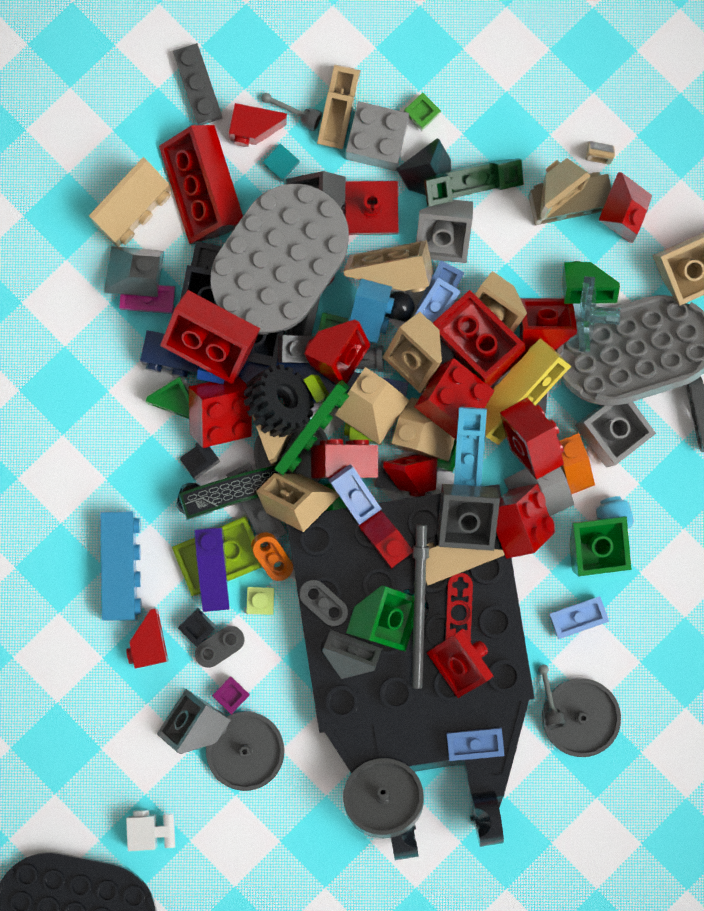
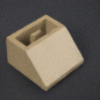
M274 473L256 491L267 514L302 532L339 497L336 491L302 474L281 475L280 473Z

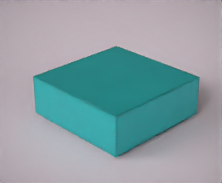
M281 143L263 161V165L281 181L300 163V160Z

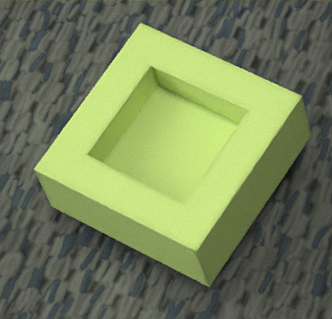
M247 587L246 614L274 615L275 588Z

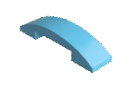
M459 407L454 472L455 485L481 486L487 408Z

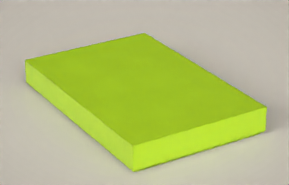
M246 516L218 527L223 528L228 582L262 568L251 549L254 534ZM194 537L172 546L192 597L201 593Z

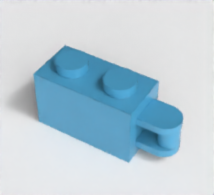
M361 279L350 321L355 319L360 322L371 345V342L378 343L380 333L386 334L389 318H385V314H391L394 298H390L392 286Z

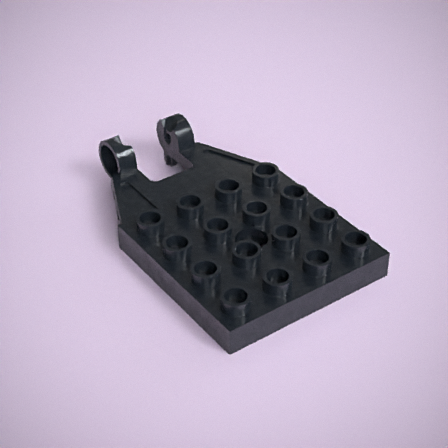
M497 484V485H490V486H484V487H497L499 497L501 498V491H500V485H499V484ZM441 493L378 503L381 511L397 528L412 549L416 545V524H427V544L433 542L435 547L438 546L437 527ZM348 508L324 511L304 532L287 524L319 733L325 732L351 774L363 763L379 758L400 761L409 766L414 772L464 765L472 805L470 820L474 822L479 847L503 844L504 835L499 808L506 791L529 700L535 699L512 558L506 559L504 555L461 572L467 574L473 582L470 642L473 645L475 642L481 641L486 645L488 653L482 657V660L493 674V677L458 698L427 654L429 650L445 641L447 583L449 578L428 586L425 585V603L427 602L428 608H425L423 687L415 689L411 687L413 629L406 652L346 633L354 607L380 586L403 593L404 590H409L411 594H414L415 558L412 557V554L390 569L359 528V524ZM496 532L494 549L503 550ZM459 577L458 581L452 584L453 588H457V597L451 596V602L457 600L468 602L467 596L462 597V590L467 588L468 584L464 583L463 578ZM310 580H317L323 583L347 606L348 615L346 620L339 626H329L323 622L300 599V589L304 583ZM311 589L308 592V596L310 599H317L319 592L316 589ZM455 605L451 610V616L456 621H462L467 615L466 608L462 605ZM330 608V617L336 618L339 616L338 608ZM450 623V629L456 628L457 633L460 629L466 630L467 624L454 625ZM330 629L382 648L375 670L341 679L322 652ZM502 728L504 756L449 761L447 732ZM416 825L407 832L391 838L395 861L419 857L414 833Z

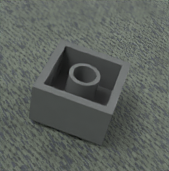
M442 484L437 527L439 547L494 551L500 502L497 487Z

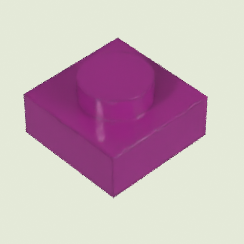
M230 676L212 696L230 714H233L251 694Z

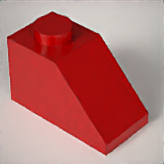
M235 103L229 129V138L238 146L249 147V144L257 145L287 125V113Z
M415 454L383 462V468L397 488L409 491L410 496H425L426 492L436 490L437 458Z
M381 510L358 525L390 569L413 553V549Z
M151 609L130 640V648L126 649L129 664H134L135 669L169 662L158 609Z

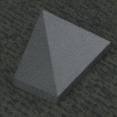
M330 629L322 652L339 677L344 679L374 671L382 648Z

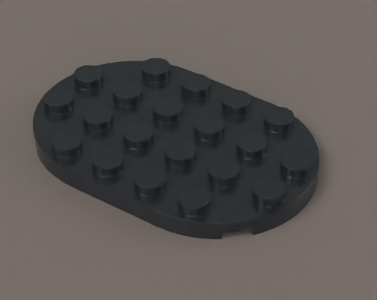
M42 852L28 856L15 864L0 881V911H157L155 900L149 887L130 869L114 863L64 853Z

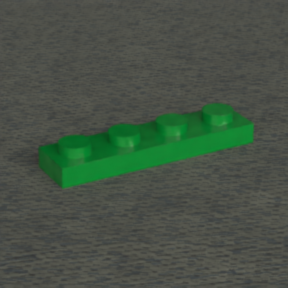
M341 380L335 386L275 467L277 472L284 475L288 470L293 472L302 461L298 457L303 449L307 451L311 449L318 439L314 436L320 427L325 430L334 418L330 415L335 406L341 408L349 398V395L346 393L350 387L348 384Z

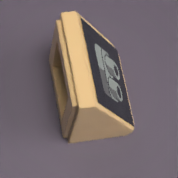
M593 141L588 142L585 157L587 161L608 165L612 163L615 158V148L613 145Z

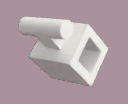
M135 810L132 816L126 818L128 851L155 850L158 847L157 838L164 837L165 848H175L174 814H164L163 825L157 826L156 814H149V810Z

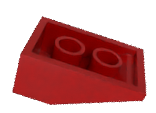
M471 290L465 293L433 322L439 329L441 340L462 365L490 387L526 354L525 343Z

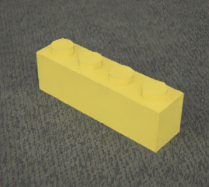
M541 338L529 348L524 357L510 369V372L501 382L493 387L495 392L485 407L487 408L485 437L497 445L506 438L500 412L527 397L536 405L571 367Z

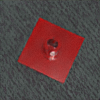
M346 181L345 214L349 235H398V181Z
M462 630L427 652L458 698L493 677V674L482 660V657L488 653L486 645L481 641H477L472 645Z

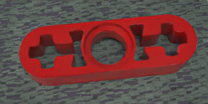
M465 573L451 576L447 583L445 640L456 634V628L450 629V623L454 625L467 624L466 630H460L471 641L473 582ZM459 577L463 578V582L468 584V587L462 590V597L467 596L468 602L462 600L451 602V596L457 597V588H453L452 584L457 582ZM455 605H462L466 608L467 615L462 621H456L451 616V610Z

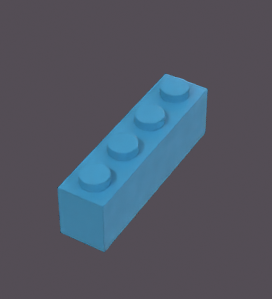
M133 511L100 512L102 621L137 620V614H142V600L137 598V587H141V571L136 569V560H141V545L136 544V534H140L141 531L140 517L136 518V513Z

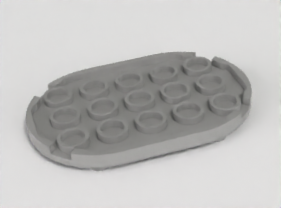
M303 184L277 186L259 196L244 214L213 262L211 289L216 305L261 328L258 334L286 331L300 323L324 292L342 265L347 253L349 230L346 218L339 205L325 192Z
M657 295L642 298L578 320L576 322L577 334L557 350V353L571 366L561 379L572 393L587 402L598 405L615 406L627 404L682 387L704 374V311L692 302L679 306L673 296Z

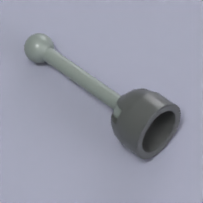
M263 93L261 96L264 103L270 102L300 116L301 123L305 128L315 131L322 118L321 111L308 108L302 112L272 98L269 93Z
M542 664L539 666L538 672L542 675L549 709L544 714L545 729L562 728L567 725L563 712L554 707L547 675L549 668L547 665Z

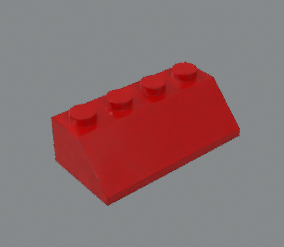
M191 125L159 145L189 245L195 244L196 241L202 242L232 232L243 217L215 125Z

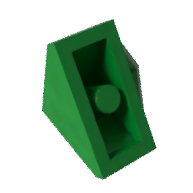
M180 377L147 396L146 403L148 405L189 419V394Z

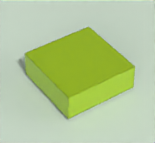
M310 375L303 379L316 403H323L329 396V392L320 376Z

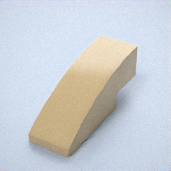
M337 64L334 65L317 144L343 149L361 70Z

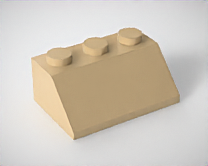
M143 157L91 212L89 217L94 226L117 247H120L122 243L126 245L134 237L135 233L133 231L140 224L143 226L153 216L151 212L158 205L163 206L171 196V187Z
M704 232L652 255L663 282L679 306L704 295Z

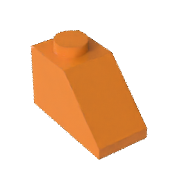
M578 433L560 440L564 449L562 453L564 465L561 466V469L567 479L571 494L595 486L590 460L580 434Z

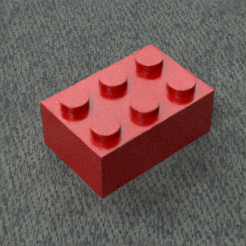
M187 290L174 309L160 346L233 384L244 367L261 328Z

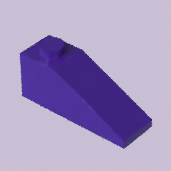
M223 528L194 530L203 612L230 610Z

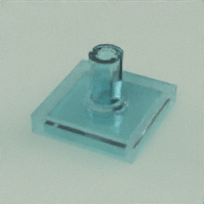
M584 276L578 316L579 351L590 352L595 323L616 325L620 323V308L596 306L595 277Z

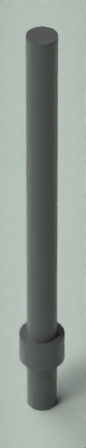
M416 524V545L413 546L412 557L415 558L411 687L415 689L423 687L426 559L429 558L427 524Z

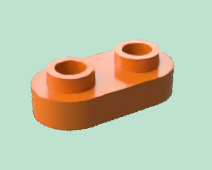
M264 532L256 535L252 540L251 549L263 569L275 581L287 579L293 572V564L281 544L271 533ZM268 542L266 547H260L262 543ZM282 562L280 566L274 567L275 563Z

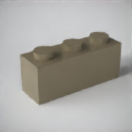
M600 172L589 173L590 178L585 188L543 221L539 217L543 183L533 186L534 189L530 190L528 198L535 226L602 212L611 190L609 175H601Z

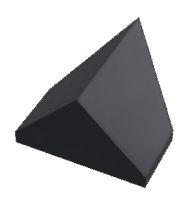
M436 138L397 167L396 171L409 191L426 195L424 180L451 170V159L440 139Z

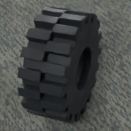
M282 364L272 365L251 378L246 384L248 388L244 390V395L248 397L244 400V404L250 407L247 413L249 417L254 416L255 420L253 423L256 426L261 425L262 432L267 433L270 431V436L276 437L279 435V438L288 436L306 425L314 411L310 410L314 407V401H310L312 394L310 391H307L305 381L302 382L300 380L302 375L298 372L293 374V368L288 366L284 369ZM277 394H279V395L281 396V398H282L283 401H284L285 406H283V405L281 404V402L279 401V399H278V397H277Z

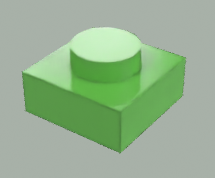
M422 92L404 109V112L409 113V119L423 131L441 113V110Z

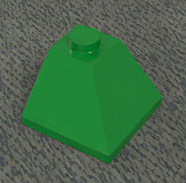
M626 516L572 523L569 543L571 567L578 577L632 570Z
M380 586L354 607L346 633L406 652L413 629L414 596Z

